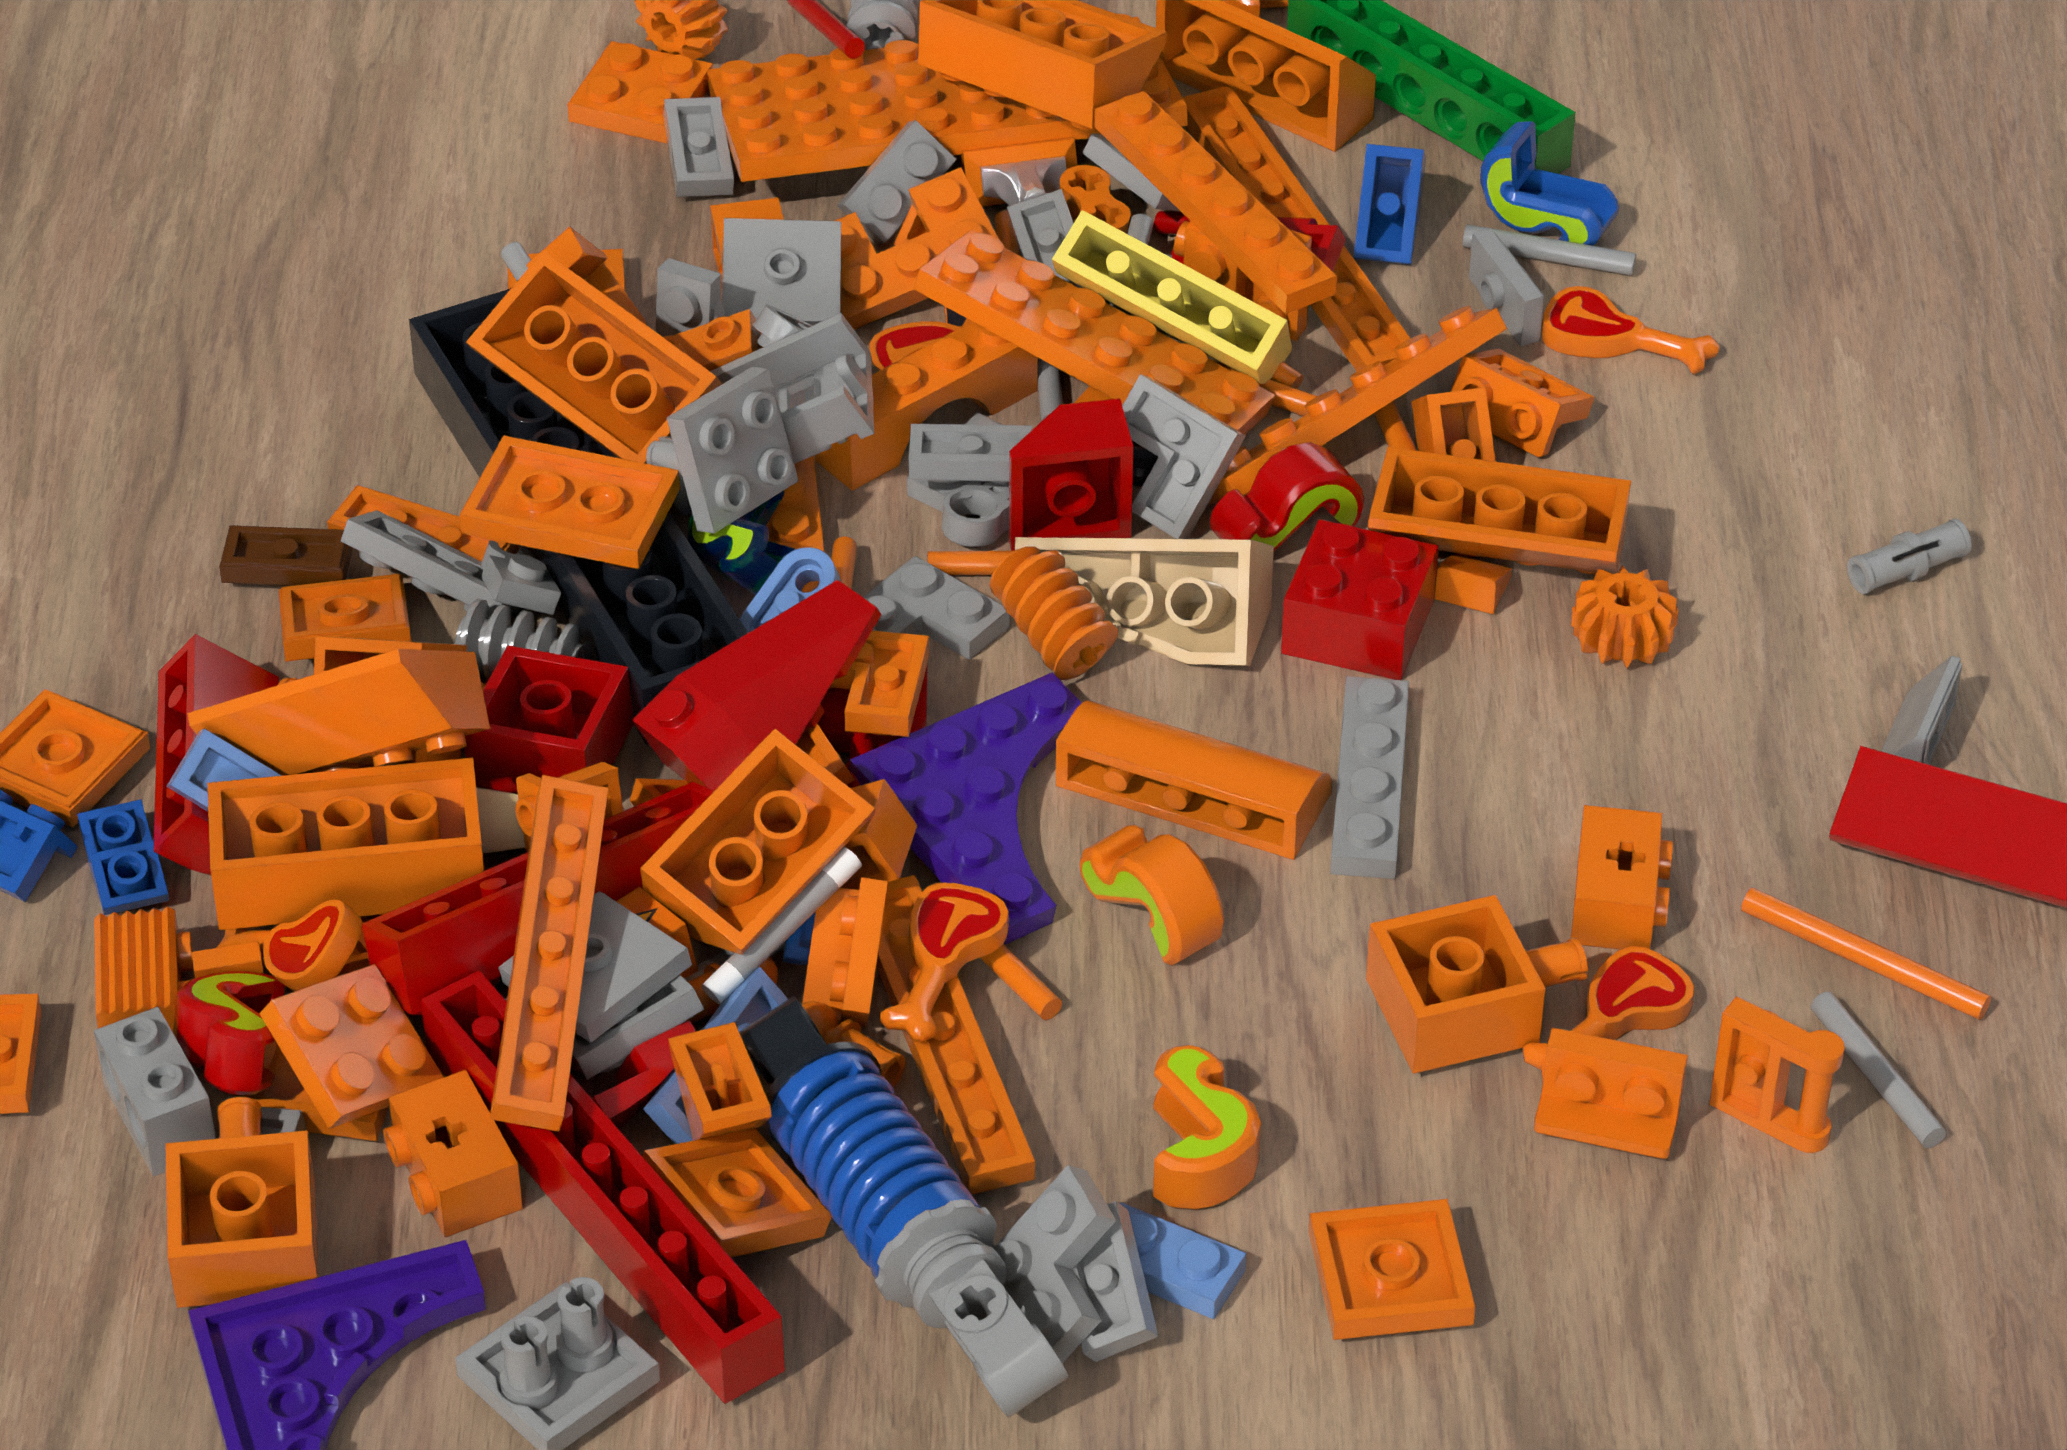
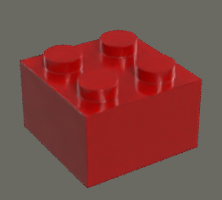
M1319 519L1284 597L1281 654L1389 679L1402 680L1434 602L1439 546Z
M508 645L483 689L490 729L465 736L467 744L465 754L466 758L473 757L476 787L518 794L516 778L528 773L542 778V775L558 778L601 762L613 765L634 725L628 667Z

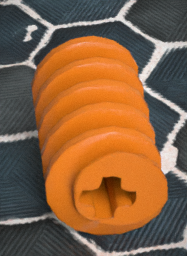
M1026 546L1012 551L999 563L992 573L989 582L991 592L1002 601L1004 610L1015 619L1018 629L1028 636L1032 648L1041 654L1043 663L1054 671L1055 676L1059 680L1065 681L1076 678L1087 672L1112 647L1118 636V628L1109 620L1103 621L1105 618L1104 609L1097 603H1091V592L1085 586L1078 585V575L1074 570L1064 568L1066 565L1065 557L1060 552L1051 550L1040 553V549L1037 547Z

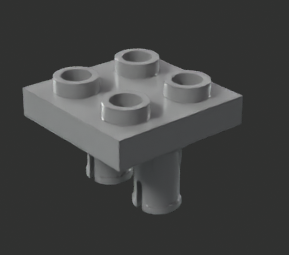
M750 367L668 416L667 422L672 437H659V441L654 440L647 448V464L679 471V477L683 478L697 531L716 533L798 482L770 370L767 368Z
M587 1277L575 1278L570 1281V1284L566 1281L455 1357L457 1376L537 1450L565 1449L660 1381L659 1363L604 1315L603 1288L599 1282Z

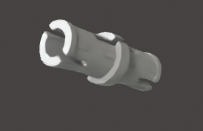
M1956 518L1918 534L1910 531L1895 535L1889 545L1850 558L1847 562V573L1851 584L1861 594L1869 593L1875 588L1905 577L1909 581H1914L1925 577L1928 573V568L1969 554L1972 547L1971 537L1966 526ZM1922 551V552L1917 553V554H1915V555H1913V556H1911V557H1909V558L1903 559V558L1906 557V556H1909V555L1914 554V553H1916V552Z

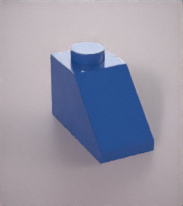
M1375 144L1366 145L1354 259L1411 265L1426 164L1424 149Z

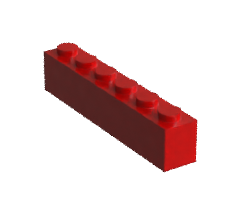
M690 782L604 819L594 894L601 891L614 901H618L638 887L643 889L640 868L715 790L695 782ZM529 852L362 923L370 965L375 964L403 1011L411 1015H422V998L478 970L482 972L492 985L497 984L501 980L498 967L514 956Z

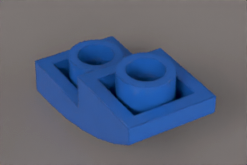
M141 799L77 814L87 859L104 915L169 901V894L158 854L153 852L154 840L151 837Z

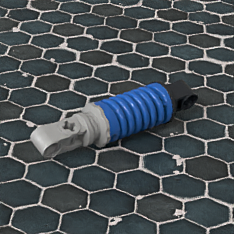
M795 996L790 997L740 1030L739 1033L749 1057L768 1084H772L766 1093L772 1117L763 1123L764 1129L772 1140L781 1145L784 1151L792 1158L793 1164L805 1176L806 1182L817 1193L820 1202L830 1212L835 1223L843 1230L844 1236L856 1248L859 1257L871 1268L872 1275L876 1279V1286L887 1301H896L902 1307H914L922 1321L930 1327L947 1328L970 1359L983 1384L1007 1418L1069 1378L1066 1369L1044 1335L1034 1323L1030 1324L1003 1287L1007 1276V1268L1002 1258L994 1249L995 1244L993 1240L997 1229L995 1219L986 1207L981 1208L971 1192L961 1183L957 1173L948 1166L945 1157L935 1148L934 1142L922 1130L917 1119L909 1113L906 1104L895 1095L892 1085L881 1076L880 1064L873 1053L867 1047L855 1042L826 1044L816 1025Z

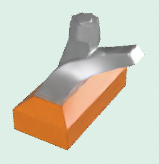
M1074 137L963 150L962 154H960L961 168L982 207L1008 204L1010 206L1059 190L1061 174L1067 169L1077 166Z

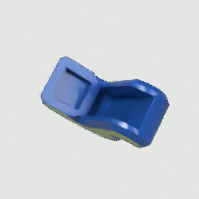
M1533 121L1516 122L1504 132L1485 156L1481 165L1480 182L1486 204L1502 223L1518 232L1537 234L1555 227L1562 234L1559 240L1594 246L1619 212L1617 198L1606 184L1535 169V158L1537 155L1535 123Z

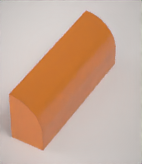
M1090 700L1082 702L1076 708L1056 739L1057 787L1292 860L1296 858L1332 793L1331 777L1326 772Z

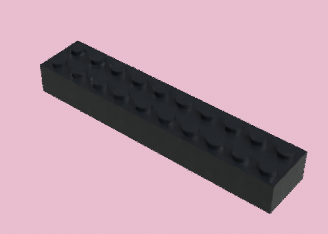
M510 289L409 319L414 373L479 478L503 435L618 458L466 343ZM669 512L639 569L522 546L533 554V558L546 565L547 570L561 591L558 604L569 622L579 626L582 643L585 644L587 641L592 643L594 661L628 667L633 718L677 675L748 633ZM634 723V726L637 729L640 736L642 737L643 741L646 745H648L649 743Z

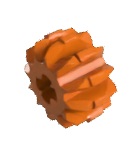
M717 0L634 1L641 13L635 22L645 28L647 33L644 42L652 41L657 46V51L685 55L691 59H703L715 50L714 47L720 44L722 36L728 31V27L722 19L728 10L718 4Z
M1623 565L1615 574L1598 569L1593 580L1581 581L1580 589L1576 593L1575 606L1572 607L1571 615L1573 635L1578 637L1580 641L1581 652L1599 654L1601 665L1612 659L1620 660L1626 668L1635 659L1646 664H1652L1657 653L1668 652L1670 643L1674 639V631L1677 626L1679 613L1676 606L1677 598L1669 592L1668 581H1651L1648 569L1638 574L1628 573Z

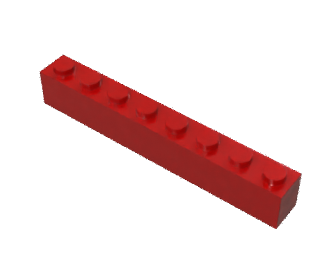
M478 970L422 998L421 1007L426 1048L432 1059L446 1077L466 1070L491 1113L507 1001L482 972ZM569 1074L564 1117L559 1132L494 1120L517 1161L724 1404L785 1371L782 1316L571 1074Z

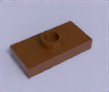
M230 525L219 566L221 582L295 586L346 580L353 547L341 542L344 530Z

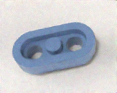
M808 547L800 548L787 554L779 562L743 612L740 621L747 632H751L834 581H841L831 558L819 549ZM819 581V585L815 590L807 593L801 592L804 585L808 582Z

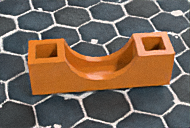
M971 322L872 374L874 434L863 439L854 434L847 437V441L839 444L835 442L831 444L830 449L816 454L815 461L853 491L898 467L905 448L910 441L911 424H922L927 417L943 405L957 399L970 398L990 415H994L1037 392L1038 357L984 327Z

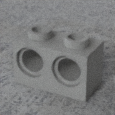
M159 1007L93 1030L104 1087L153 1177L166 1172L165 1143L216 1139L209 1097Z

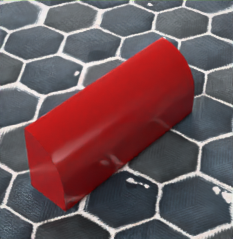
M194 634L158 671L153 852L193 871L211 875L208 811L166 787L197 736L189 725L187 713L278 686L279 677L197 634Z
M1860 745L1829 833L1830 841L2067 908V803Z

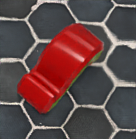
M1312 442L1290 445L1272 455L1258 470L1251 490L1245 496L1238 489L1228 491L1214 507L1210 518L1211 530L1219 539L1254 540L1274 546L1273 552H1275L1321 506L1341 524L1355 527L1362 516L1365 498L1360 485L1330 450Z
M250 971L212 973L190 980L177 993L173 1034L189 1063L204 1069V1078L213 1087L230 1094L253 1095L264 1091L272 1085L275 1074L266 1069L263 1063L265 1046L273 1043L275 1039L259 1013L271 1000L284 996L285 985L275 977Z

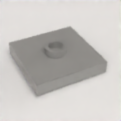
M724 218L722 305L725 317L750 309L755 319H757L767 304L811 325L818 324L840 314L841 221Z
M598 891L593 897L575 1033L590 1043L692 965L687 947L601 891ZM514 956L498 967L503 984L507 987L510 984Z

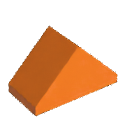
M735 1022L668 1038L669 1049L693 1140L761 1127L763 1123L772 1117L769 1101Z

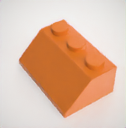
M774 729L640 868L643 890L685 922L688 933L693 939L742 955L875 815V808L788 738Z

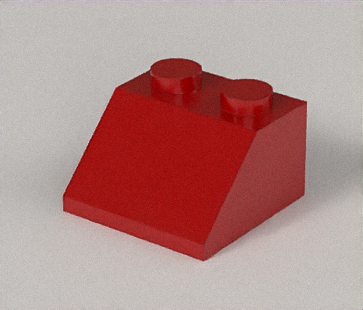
M1120 398L1060 404L1009 451V544L1011 551H1015V537L1131 538L1133 443Z

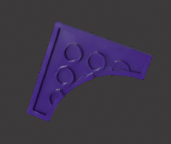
M1053 672L910 733L909 737L903 736L850 759L848 770L854 774L860 786L882 779L887 781L917 824L910 848L942 883H958L981 888L1004 901L1009 911V927L1004 945L1052 924L1057 907L1044 891L1028 864L1022 849L1017 824L1018 798L1021 786L1031 767L1036 768L1056 748V739L1073 712L1081 704L1077 697Z
M467 1240L188 1310L191 1330L225 1449L327 1450L329 1439L341 1413L355 1392L376 1369L410 1342L456 1319L486 1310L484 1290Z

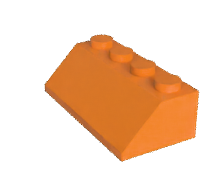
M1079 0L920 1L919 65L940 72L941 76L947 80L965 81L981 87L990 96L1008 97L1024 103L1033 112L1051 113L1071 121L1074 127L1084 130L1096 129L1095 108L1140 92L1167 43L1166 31Z
M1156 0V28L1167 32V43L1160 57L1172 78L1202 92L1230 85L1251 114L1334 152L1373 120L1376 75L1347 56L1222 0Z
M544 250L466 341L473 350L618 458L646 464V453L650 443L654 440L659 441V437L662 436L672 437L667 417L722 385L716 375Z
M1387 447L1369 514L1368 529L1438 545V550L1454 552L1465 557L1482 556L1515 561L1528 566L1539 564L1574 569L1585 574H1596L1597 570L1601 569L1615 574L1619 569L1625 539L1631 480Z
M396 649L187 713L189 725L196 734L200 730L206 729L282 776L357 769L374 763V767L409 764L414 761L412 751L427 748L428 754H437L458 750L467 746L465 736L490 729L475 652Z
M473 757L207 783L210 871L219 930L256 928L294 922L317 905L332 899L344 902L353 908L359 916L383 915L484 871Z

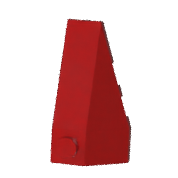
M836 580L677 675L632 720L663 764L688 783L695 782L716 790L774 729L796 745L807 726L816 727L825 712L820 704L833 681L847 675L882 614L875 605L841 581Z

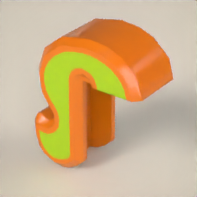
M1128 825L1082 851L1079 863L1081 877L1087 889L1097 900L1110 903L1142 905L1147 908L1151 916L1149 927L1164 963L1174 965L1221 938L1225 917L1217 887L1205 863L1188 843L1170 834L1158 835L1147 841L1143 828L1136 825Z
M1193 1045L1175 1046L1160 1055L1156 1063L1154 1076L1162 1086L1155 1096L1153 1109L1183 1140L1161 1151L1154 1159L1153 1197L1169 1207L1185 1209L1211 1207L1232 1198L1253 1180L1260 1158L1261 1121L1253 1102L1239 1091L1224 1087V1066L1219 1058L1202 1047Z

